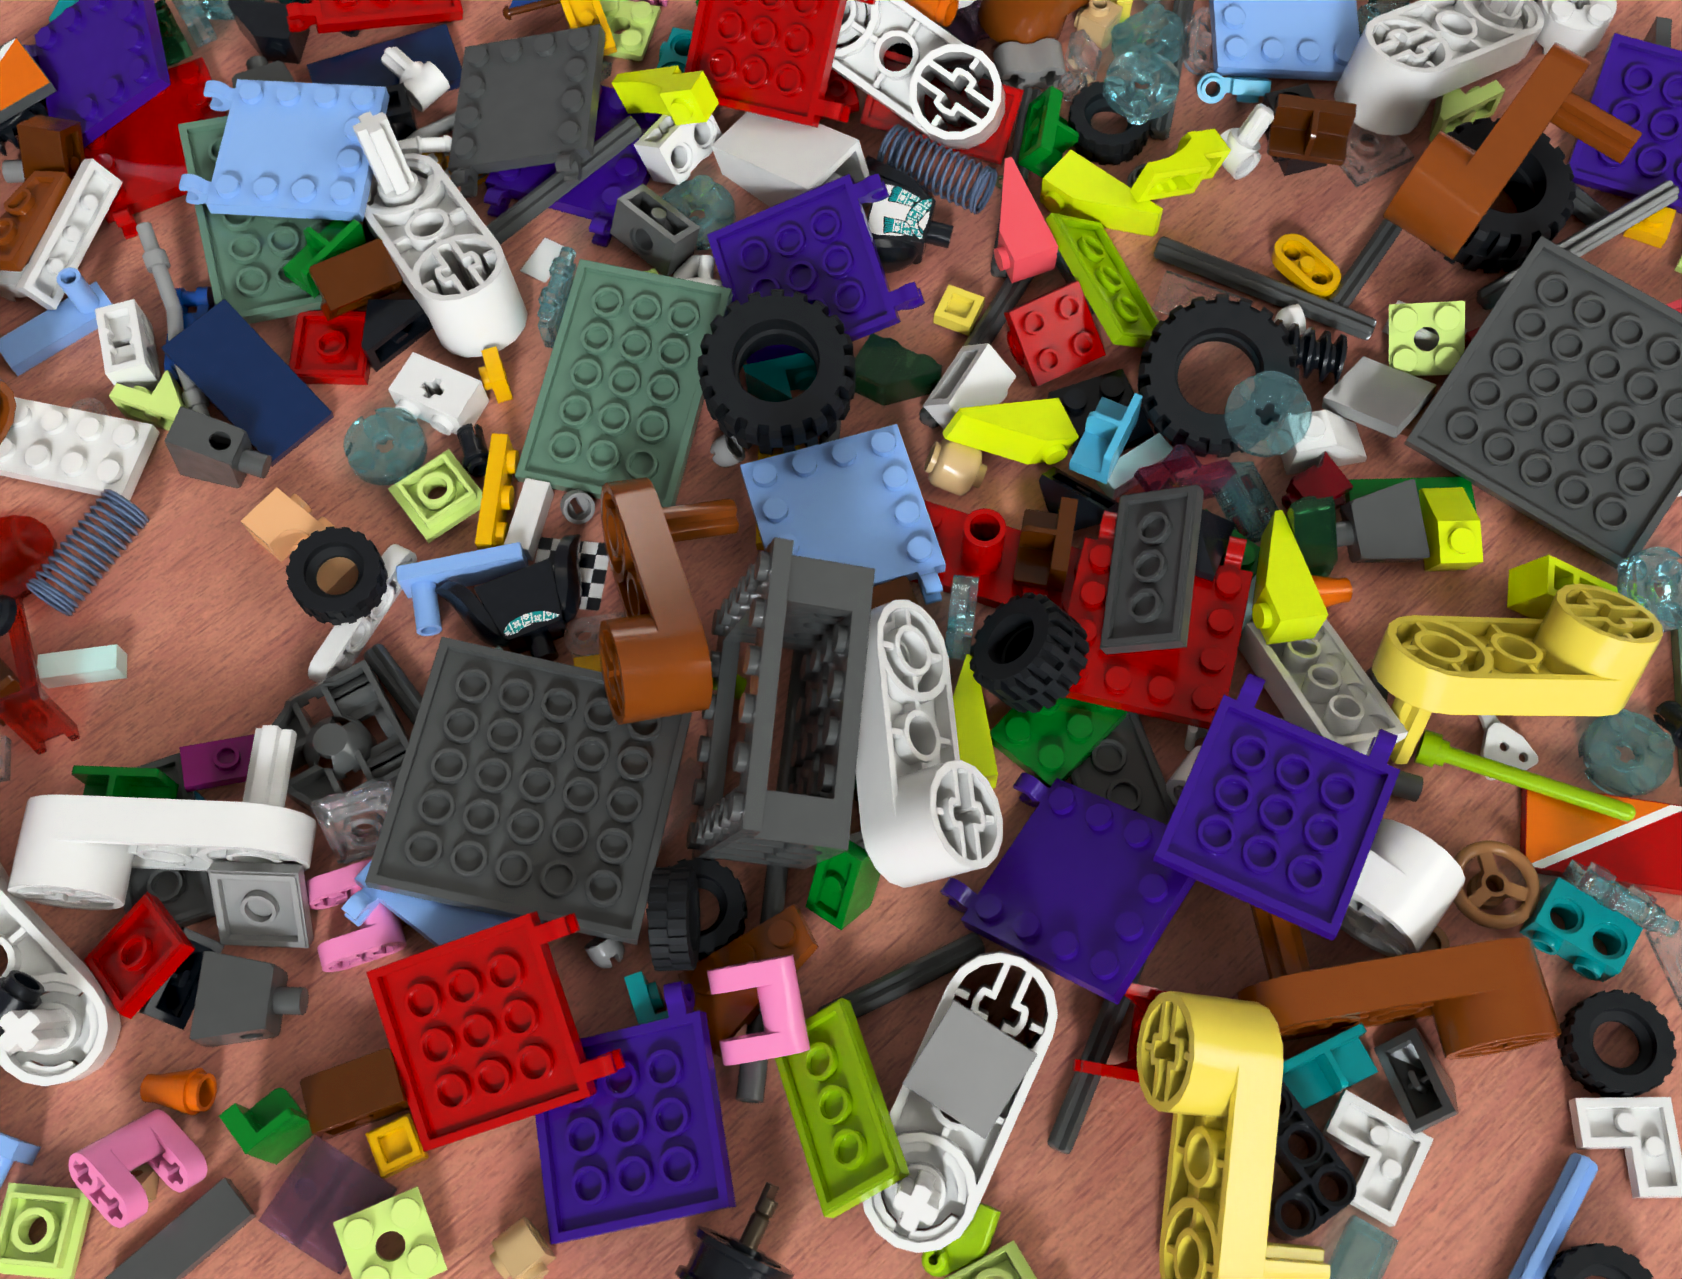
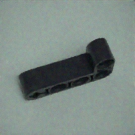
M1282 1081L1275 1160L1293 1185L1272 1199L1268 1229L1277 1238L1295 1240L1312 1233L1347 1207L1355 1198L1357 1189L1356 1181L1350 1170ZM1290 1135H1297L1305 1140L1308 1146L1306 1159H1299L1291 1153L1288 1147ZM1322 1176L1331 1177L1336 1182L1339 1194L1335 1201H1330L1321 1194L1319 1181ZM1284 1203H1290L1299 1210L1301 1224L1298 1229H1291L1284 1224L1281 1218V1208Z

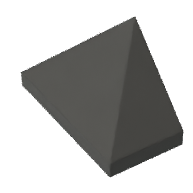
M1413 1028L1374 1047L1410 1129L1414 1134L1459 1114L1455 1086L1418 1029Z

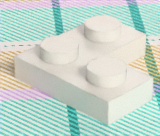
M1344 1090L1341 1092L1322 1134L1365 1158L1355 1180L1357 1189L1355 1198L1350 1204L1389 1227L1395 1226L1434 1139L1422 1132L1414 1134L1410 1126L1348 1090Z
M1671 1097L1574 1098L1569 1100L1576 1149H1624L1633 1198H1682V1155Z

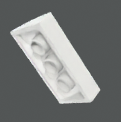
M1327 619L1312 639L1270 645L1266 644L1261 630L1255 626L1254 622L1246 623L1238 648L1256 676L1266 680L1264 688L1287 722L1365 755L1373 737L1376 738L1379 729L1397 735L1396 743L1406 738L1408 731Z

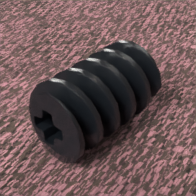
M1277 319L1275 324L1278 326L1283 323V320ZM1293 323L1288 329L1289 335L1287 340L1290 345L1295 344L1297 350L1296 368L1298 365L1302 366L1303 378L1306 379L1314 369H1317L1319 382L1322 383L1330 373H1333L1336 385L1346 360L1348 350L1347 336L1341 334L1332 344L1331 332L1325 330L1319 339L1316 340L1315 328L1309 326L1304 334L1300 336L1299 324Z

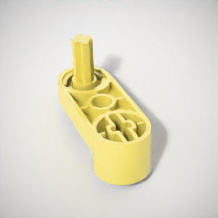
M1586 584L1565 585L1559 589L1544 619L1427 615L1398 617L1389 623L1372 664V671L1377 681L1390 694L1395 696L1391 709L1408 731L1406 738L1395 744L1390 758L1394 764L1402 765L1408 763L1432 712L1448 715L1608 716L1618 714L1626 706L1663 637L1662 625L1654 614L1638 602L1620 593Z
M1175 991L1160 993L1149 1004L1141 1022L1137 1042V1071L1140 1088L1148 1104L1158 1112L1173 1113L1160 1236L1159 1270L1161 1279H1330V1265L1324 1263L1325 1250L1320 1246L1267 1242L1283 1077V1043L1277 1021L1269 1008L1255 1001Z

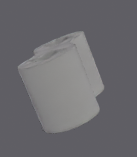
M1045 38L1030 44L1010 41L999 45L994 50V64L1004 85L1021 90L1028 87L1048 89L1051 85L1057 88L1066 81L1067 73L1062 46L1056 39Z

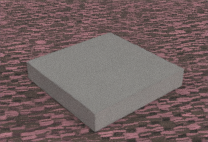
M1363 356L1323 397L1322 408L1396 438L1434 397L1437 385Z
M212 862L208 868V876L221 945L310 948L314 935L303 864Z
M954 1000L902 1084L986 1139L1035 1060L1037 1053Z

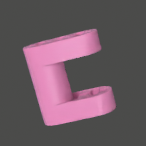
M372 859L307 880L306 888L309 908L320 910L346 903L353 894L362 890L356 884L354 878ZM379 903L365 922L360 925V930L327 940L320 944L317 949L322 970L324 972H337L399 952L407 946L401 919L383 904Z
M793 955L735 964L707 971L711 995L757 987L764 1031L735 1036L720 1041L723 1065L754 1062L810 1050Z
M159 1109L143 1115L73 1153L68 1163L69 1172L77 1187L104 1218L117 1228L127 1226L145 1215L148 1210V1198L145 1190L130 1171L147 1162L161 1179L176 1192H184L202 1181L207 1175V1163L202 1152L172 1118Z

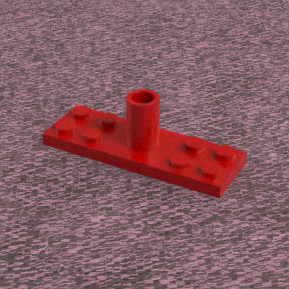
M924 500L946 563L945 572L938 573L943 592L996 608L1002 602L1004 604L1008 603L1010 598L1016 595L1022 597L1025 593L1033 592L1035 595L1040 593L1067 613L1082 549L1071 546L1063 592L1017 585L1013 583L1021 530L1006 526L1004 518L992 509L981 508L967 514ZM915 579L912 582L918 583V580Z

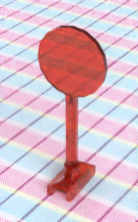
M10 515L0 518V594L11 596L17 604L16 618L8 632L21 690L0 698V718L40 755L47 752L45 744L47 740L65 734L71 741L80 739L77 724L41 687L23 605V599L32 594L26 587V583H29V579H38L35 571H43L41 564H50L48 557H56L54 549H57V542L50 529L35 518Z

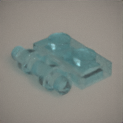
M562 247L559 256L553 259L549 269L550 281L548 286L542 288L538 299L540 304L537 313L540 318L538 328L545 347L549 348L554 346L577 270V265L573 263L576 251L570 247Z
M1572 859L1563 872V875L1577 889L1593 897L1605 908L1626 915L1641 928L1649 932H1660L1667 937H1672L1677 932L1679 922L1666 915L1665 908L1655 903L1657 898L1634 884L1627 888L1616 882L1617 876L1599 864L1591 862L1587 868Z

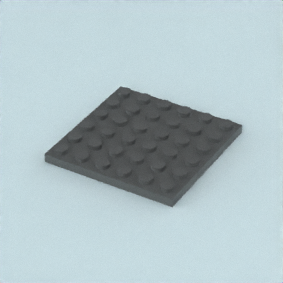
M1540 236L1404 444L1457 476L1465 478L1474 486L1620 572L1625 573L1629 571L1682 490V313Z
M441 637L365 880L366 886L513 919L537 911L541 924L575 912L580 927L578 933L637 945L648 901L651 874L656 867L692 712L618 725L608 703L602 672Z

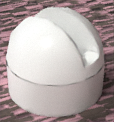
M1299 304L1284 307L1278 311L1274 318V322L1277 319L1283 320L1287 330L1293 323L1299 324L1300 335H1303L1306 331L1305 315Z

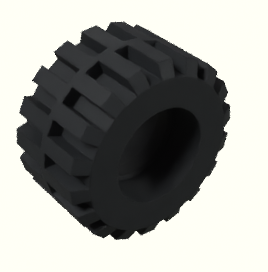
M1033 592L1025 593L1022 597L1016 595L1011 597L1008 603L1004 604L1002 602L996 607V611L991 616L988 615L983 621L985 624L977 631L974 637L976 642L971 646L970 655L973 658L969 662L970 669L974 672L973 677L981 686L1009 707L1022 713L1027 711L1037 713L1041 711L1043 706L1049 709L1056 705V700L1060 697L1064 699L1070 693V687L1073 684L1076 685L1080 680L1081 676H1079V673L1082 669H1085L1088 661L1084 657L1089 652V643L1085 641L1087 638L1086 631L1081 627V624L1040 593L1038 595H1035Z

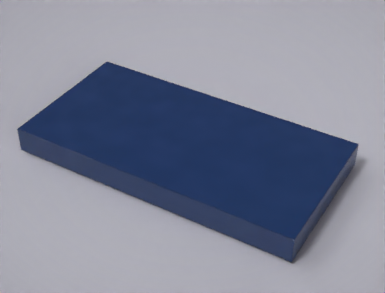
M446 24L307 64L312 83L387 87L399 84L400 79L382 63L381 57L384 55L386 48L397 47L413 62L421 61L426 63L429 61L433 63L449 82L450 89L447 91L459 88L462 67Z
M225 299L161 347L169 359L232 425L242 428L247 432L251 445L257 452L271 456L272 467L334 417L330 409Z

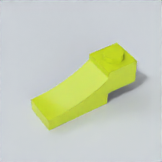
M676 65L619 73L611 82L628 114H663L672 117L675 125L707 122L719 104L703 70L682 73L679 66Z
M1216 129L1187 132L1179 141L1178 148L1173 155L1146 164L1130 189V193L1137 202L1192 194L1202 180L1214 177L1231 149Z

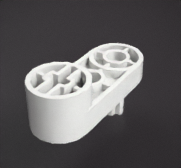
M855 0L846 1L837 46H842L836 47L831 69L934 142L937 141L938 144L944 145L947 148L970 149L986 142L998 130L1005 114L1006 94L995 64L983 51L964 44L904 0H876L875 5H865V3ZM897 43L909 45L913 50L910 64L901 71L886 69L884 66L886 51ZM955 65H970L969 69L972 75L961 68H956L953 73L946 69ZM984 73L994 83L992 102L981 94L977 84ZM936 77L958 94L966 87L965 92L969 101L987 113V115L980 119L958 102L950 110L952 105L946 94L930 82ZM925 94L934 99L933 102L936 108L949 124L960 127L963 121H965L972 127L962 132H946L948 127L939 115H936L930 124L924 112Z
M1419 0L1376 16L1367 23L1335 89V101L1357 104L1354 123L1361 128L1383 135L1397 136L1407 134L1417 127L1432 99L1511 67L1523 60L1542 30L1545 16L1534 0Z
M370 111L363 113L358 117L360 123L354 125L353 129L373 171L364 215V222L374 240L381 239L403 282L428 316L441 345L451 354L469 358L483 357L481 350L496 346L498 351L504 349L521 334L526 326L528 313L501 245L436 161L426 155L416 153L403 154L386 114L381 112L373 116Z
M893 600L871 609L856 763V782L860 824L866 852L875 869L888 882L903 888L988 867L998 856L1003 841V818L998 798L989 781L975 766L960 760L949 658L941 632L935 621L921 606L910 600Z
M263 725L262 728L255 729L243 802L63 794L30 797L25 808L7 891L11 895L23 900L49 906L82 910H112L125 905L132 868L208 871L213 861L303 864L304 871L308 870L311 864L317 823L314 818L305 813L285 808L297 733L292 729H281L276 725Z
M1197 746L1189 752L1166 783V792L1175 806L1201 746ZM1382 818L1340 929L1372 950L1388 957L1418 953L1464 885L1466 878L1460 865L1445 849L1428 836L1400 822Z
M0 863V945L4 947L8 956L7 968L1 977H7L12 970L24 972L38 980L43 985V993H45L40 996L42 1003L36 1009L13 1010L3 1015L0 1019V1026L6 1031L0 1036V1065L20 1081L29 1084L51 1086L81 1080L101 1068L115 1050L121 1029L120 1015L90 969L23 899L15 897L7 891L10 877ZM33 1061L38 1062V1063H40V1064H42V1065H45V1066L38 1065V1064L34 1063Z
M1004 951L983 953L960 966L944 991L909 1069L910 1071L950 1008L955 994L968 1000L971 989L960 985L966 975L982 965L1002 963L992 986L983 983L973 996L971 1011L987 1020L989 1010L979 1006L984 995L996 1000L1011 965L1024 970L1010 1000V1007L1019 1011L1018 1016L1014 1022L1002 1018L998 1027L1006 1034L1009 1033L1013 1036L1020 1034L1027 1023L1029 1010L1026 1002H1023L1022 999L1032 977H1034L1043 993L1045 1012L1042 1023L1032 1018L1029 1019L1027 1023L1028 1028L1036 1032V1035L1025 1046L1037 1053V1056L986 1139L904 1085H902L889 1114L910 1175L863 1201L864 1212L876 1233L896 1248L915 1253L935 1251L960 1238L976 1213L1053 1038L1058 1016L1054 991L1042 971L1020 955ZM886 1208H887V1210L892 1214V1216L897 1220V1222H896V1221L890 1216V1214L886 1211ZM951 1213L957 1216L955 1217L951 1215L948 1219H946ZM938 1224H941L940 1226L934 1227V1228L929 1229V1230H926V1231H924V1230H916V1228H919V1229H927V1228L936 1226V1225H938Z

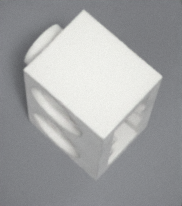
M662 115L634 146L653 181L679 185L690 177L691 171L703 159L711 155L713 152L711 145L723 134L713 115L710 116L707 122L675 125L672 117Z
M131 299L95 309L106 376L114 386L116 383L130 388H134L137 385L151 392L154 391L161 379L153 327L137 302Z

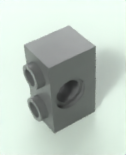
M641 184L617 199L610 234L652 267L656 268L661 274L670 276L693 255L700 227L646 185Z

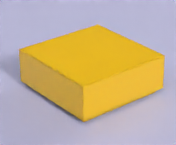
M407 1113L365 1133L379 1173L384 1179L429 1158L427 1151H423L411 1113Z

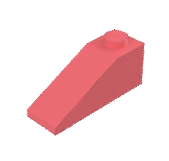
M1009 157L1004 162L998 246L994 249V257L1000 271L1005 270L1013 284L1054 270L1058 244L1013 157Z

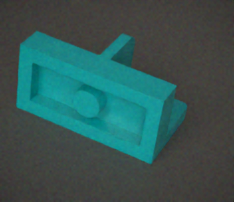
M1363 1023L1283 1062L1282 1081L1304 1110L1378 1072L1359 1039L1361 1035L1367 1032Z

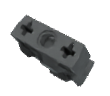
M365 659L286 700L283 710L272 725L279 726L281 729H292L297 733L291 772L305 764H308L309 769L289 779L288 797L320 818H344L358 812L355 806L361 804L359 800L365 797L370 799L375 795L383 799L393 793L410 738L379 679ZM324 696L334 715L321 719L314 725L303 707L310 704L309 699L313 697L319 699ZM375 715L388 738L378 745L371 732L361 723ZM320 757L331 759L333 768L318 766ZM352 769L356 773L362 769L367 781L347 791L341 780L347 778L345 773Z

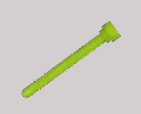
M1424 730L1414 759L1415 763L1430 768L1434 764L1443 766L1444 763L1623 821H1630L1636 815V810L1631 804L1451 747L1450 741L1443 740L1442 734L1430 730Z

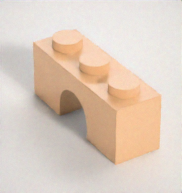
M277 487L241 520V523L253 539L281 562L292 551L297 549L298 543L302 539H307L311 536V533L317 530L320 532L326 530V527L334 526L323 516L319 520L311 516L309 513L312 509L298 495L294 493L291 497H288ZM344 557L329 559L321 565L317 572V584L322 591L331 595L346 593L354 587L358 580V568L353 561Z

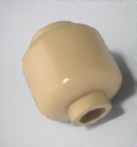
M944 439L941 443L935 441L925 462L924 471L929 473L928 478L933 486L962 496L972 486L980 487L987 471V465L981 463V450Z

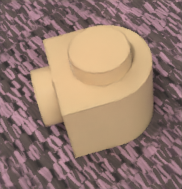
M1089 0L1088 7L1083 6L1075 18L1076 36L1101 49H1105L1117 31L1123 7L1109 0Z
M525 1216L492 1241L495 1251L489 1255L494 1267L504 1279H508L510 1276L512 1279H543L549 1272L546 1266L556 1259V1256L542 1235Z

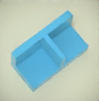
M1135 393L1128 407L1101 397L1095 411H1091L1087 417L1085 431L1069 462V470L1107 484L1136 425L1143 395Z

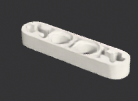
M392 544L381 556L388 573V579H386L387 590L381 597V603L378 607L375 606L367 617L363 616L357 619L355 623H341V625L333 627L310 663L308 669L310 680L318 683L352 666L402 591L397 581L396 566L416 563L417 556L414 552L398 544Z

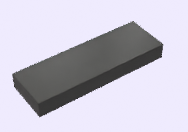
M224 1177L105 1277V1279H183L257 1215L232 1181Z

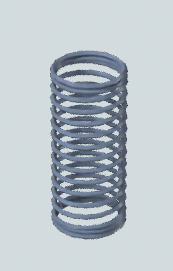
M900 124L894 125L887 132L878 151V161L883 163L888 145L899 130L890 148L886 162L887 165L900 171L902 169L903 173H909V176L912 178L916 177L919 183L924 179V185L922 186L927 192H932L934 196L939 195L941 199L947 198L949 203L954 202L956 206L962 205L964 210L969 209L974 215L984 209L996 185L998 174L996 168L993 169L989 165L983 168L982 162L975 165L974 158L968 161L967 155L961 157L959 151L953 154L952 148L946 150L944 145L938 147L937 141L931 143L929 138L923 140L922 134L916 136L914 131L908 132V129L900 126ZM913 135L912 143L906 152L904 161L898 168L899 159L903 154L907 141ZM920 138V144L915 152L912 163L909 166V168L905 171L907 161L913 151L914 145L916 141ZM927 142V148L920 161V165L913 174L914 165L923 145ZM935 145L934 153L927 169L920 178L921 170L929 151ZM942 149L940 160L934 173L928 180L930 169L938 152ZM950 152L949 159L945 166V169L941 177L935 184L936 177L943 163V160L946 157V155ZM957 156V160L954 169L951 173V176L949 177L948 181L943 187V182L946 173L950 167V164L952 163L953 159ZM964 160V165L959 175V178L956 181L953 188L951 189V184L955 176V173L961 162ZM972 163L967 180L958 193L961 180L968 166ZM979 167L976 180L966 196V192L971 181V178L975 173L976 169ZM989 176H990L989 183H988V186H987V188H986V191H985V193H984L982 199L980 200V202H979L978 205L976 206L977 200H978L979 197L981 196V194H982V192H983V190H984V188H985V186H986V184H987L988 178H989ZM932 182L931 189H928L927 186ZM939 186V192H935V189ZM946 188H947L946 195L943 196L942 193H943V192L946 190ZM954 192V198L950 199V196ZM962 195L961 202L958 203L957 199ZM969 199V205L965 206V202Z
M104 489V492L101 493L102 498L96 499V505L90 506L91 513H84L85 520H78L79 527L72 528L73 534L66 535L68 542H60L61 549H54L56 557H48L50 564H41L43 571H35L38 579H29V583H26V587L33 594L67 616H73V613H76L75 608H79V604L52 587L42 576L56 582L81 601H86L85 597L66 583L57 579L47 568L61 574L82 591L90 594L91 590L82 582L61 570L53 560L66 566L90 585L97 586V582L65 561L59 553L71 558L93 576L103 579V575L80 558L74 556L65 546L76 550L101 570L109 572V568L104 563L79 548L70 538L81 542L98 557L112 565L115 564L114 559L98 547L84 540L77 531L86 534L96 544L115 557H121L120 552L98 536L89 532L83 524L92 527L116 547L127 550L123 542L95 525L88 516L97 519L122 540L133 543L132 538L128 534L100 517L94 509L103 512L128 533L139 536L138 531L133 526L106 510L100 502L108 504L115 512L138 528L143 529L144 526H147L146 523H149V518L140 508L110 489Z

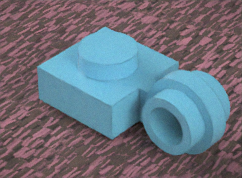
M1210 72L1199 79L1196 91L1198 97L1208 104L1219 102L1226 93L1237 95L1236 101L1258 103L1259 96H1265V93L1271 91L1272 81L1267 78L1222 77L1218 73ZM1212 81L1217 82V91L1211 95L1206 94L1207 84Z

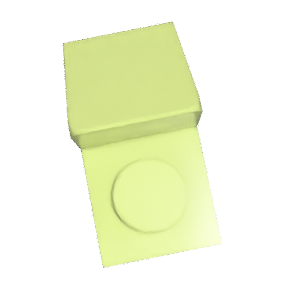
M1494 80L1482 87L1475 86L1466 94L1458 88L1437 97L1429 141L1432 142L1440 131L1447 134L1454 131L1456 126L1465 122L1473 124L1476 119L1488 118L1494 115L1505 89L1497 80Z
M168 370L164 372L153 393L141 386L136 385L134 388H130L116 383L109 395L125 417L153 424L168 431L180 406L185 407L181 397L183 390Z

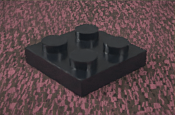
M1122 368L1048 392L1047 399H1060L1079 436L1070 448L1072 455L1085 431L1087 417L1091 411H1095L1101 397L1128 407L1134 392ZM1140 408L1138 420L1123 451L1139 446L1154 435L1142 408Z

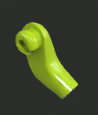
M980 1203L972 1221L960 1238L940 1250L922 1253L921 1259L925 1271L931 1276L943 1277L982 1259L988 1253L1001 1211Z

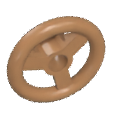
M1489 840L1472 843L1460 850L1454 857V860L1460 865L1462 871L1475 857L1478 858L1481 871L1471 878L1467 884L1468 898L1462 887L1454 899L1457 908L1468 919L1487 928L1508 929L1522 924L1533 914L1540 899V881L1534 866L1522 852L1506 843ZM1493 854L1502 856L1516 865L1523 875L1526 887L1509 882L1506 876L1498 871ZM1486 881L1492 882L1497 892L1490 891L1486 886ZM1507 898L1522 902L1518 909L1506 915H1491L1479 910V908L1493 909Z

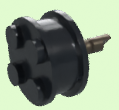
M766 1182L754 1208L755 1212L752 1213L740 1240L698 1225L694 1234L699 1238L693 1254L687 1266L679 1265L675 1274L680 1279H793L794 1273L757 1249L770 1223L769 1218L773 1216L778 1205L774 1198L779 1187Z

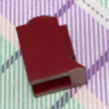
M1325 451L1318 467L1313 465L1291 478L1286 489L1287 494L1282 496V505L1288 515L1293 518L1296 517L1303 528L1340 508L1345 503L1341 496L1351 491L1353 485Z

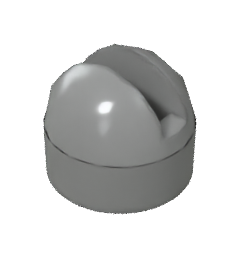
M723 434L711 445L710 453L714 455L712 460L720 467L734 466L745 459L744 447L738 445L734 435L727 437Z
M575 489L568 491L562 496L560 509L569 522L583 524L594 515L595 503L585 491ZM573 498L576 499L582 509V512L578 514L575 513L570 503Z
M595 937L584 947L592 962L600 968H612L610 958L614 956L620 962L625 952L623 942L602 937Z

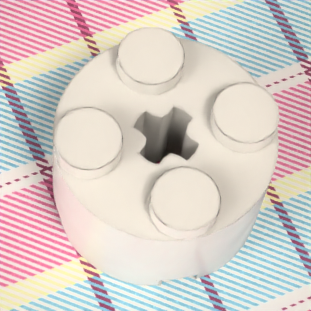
M1538 0L1537 4L1543 12L1545 20L1544 26L1535 41L1544 47L1542 53L1545 55L1554 43L1557 42L1584 58L1586 53L1591 50L1594 51L1598 47L1616 13L1617 1Z

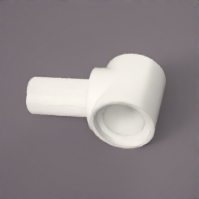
M388 47L384 50V55L381 57L382 63L400 79L399 84L404 83L410 102L418 111L423 112L450 89L446 77L433 63L429 61L426 63L421 61L413 62L397 47Z
M1264 104L1256 105L1240 128H1230L1220 135L1231 149L1222 166L1235 180L1242 179L1252 172L1261 159V154L1258 152L1261 148L1259 139L1274 120V111Z

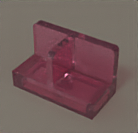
M1179 444L1173 448L1163 462L1139 468L1135 472L1134 477L1145 492L1198 484L1204 491L1203 500L1215 497L1237 471L1228 459L1202 465L1186 444Z

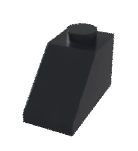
M229 0L228 6L240 31L261 56L272 62L282 61L283 63L300 64L310 29L308 28L301 32L289 31L286 16H288L286 4Z

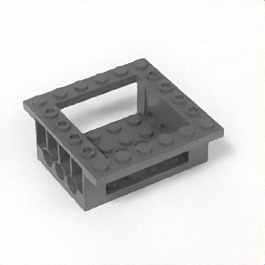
M774 537L764 552H758L755 564H749L746 576H740L737 587L731 588L729 598L722 601L721 609L715 610L712 621V635H718L716 651H710L709 654L713 677L712 702L709 709L702 710V719H708L706 736H700L697 748V761L703 762L701 779H695L692 790V805H698L696 823L690 822L686 842L687 849H693L692 860L694 857L703 858V860L708 861L711 859H724L804 870L848 850L875 574L874 568L792 555L794 540ZM740 643H753L755 646L748 645L744 659V674L751 675L750 693L742 694L738 712V721L746 723L744 742H737L733 756V771L741 772L739 786L723 797ZM782 648L809 652V655L805 654L803 656L800 668V679L806 681L805 695L799 698L796 708V723L801 724L800 741L795 740L792 748L791 765L792 767H797L796 782L790 785L788 793L767 790Z

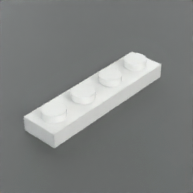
M83 159L15 287L47 310H56L65 294L57 283V275L65 268L72 267L78 269L123 183L94 159Z

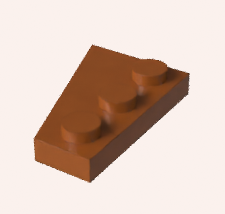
M34 171L3 203L6 212L0 217L1 271L21 272L30 261L31 254L46 231L72 182L65 172Z
M794 904L697 962L696 969L684 970L678 974L684 985L690 983L693 986L695 995L694 1011L706 1012L713 1054L719 1057L722 1056L720 1041L734 1037L745 1024L750 1025L760 1013L758 1010L760 1004L757 987L711 995L707 971L735 964L793 955L797 972L818 949V945L800 909Z

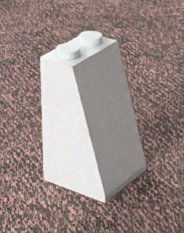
M746 112L711 145L721 173L769 207H773L848 174L851 175L855 183L870 176L860 141L820 123L815 128ZM863 203V209H865L870 203Z

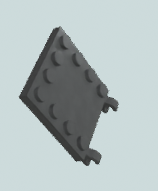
M600 24L465 47L448 163L451 181L456 187L461 186V194L464 198L477 196L478 174L555 163L557 172L565 171L564 182L566 184L580 182L582 159L593 157L606 33Z

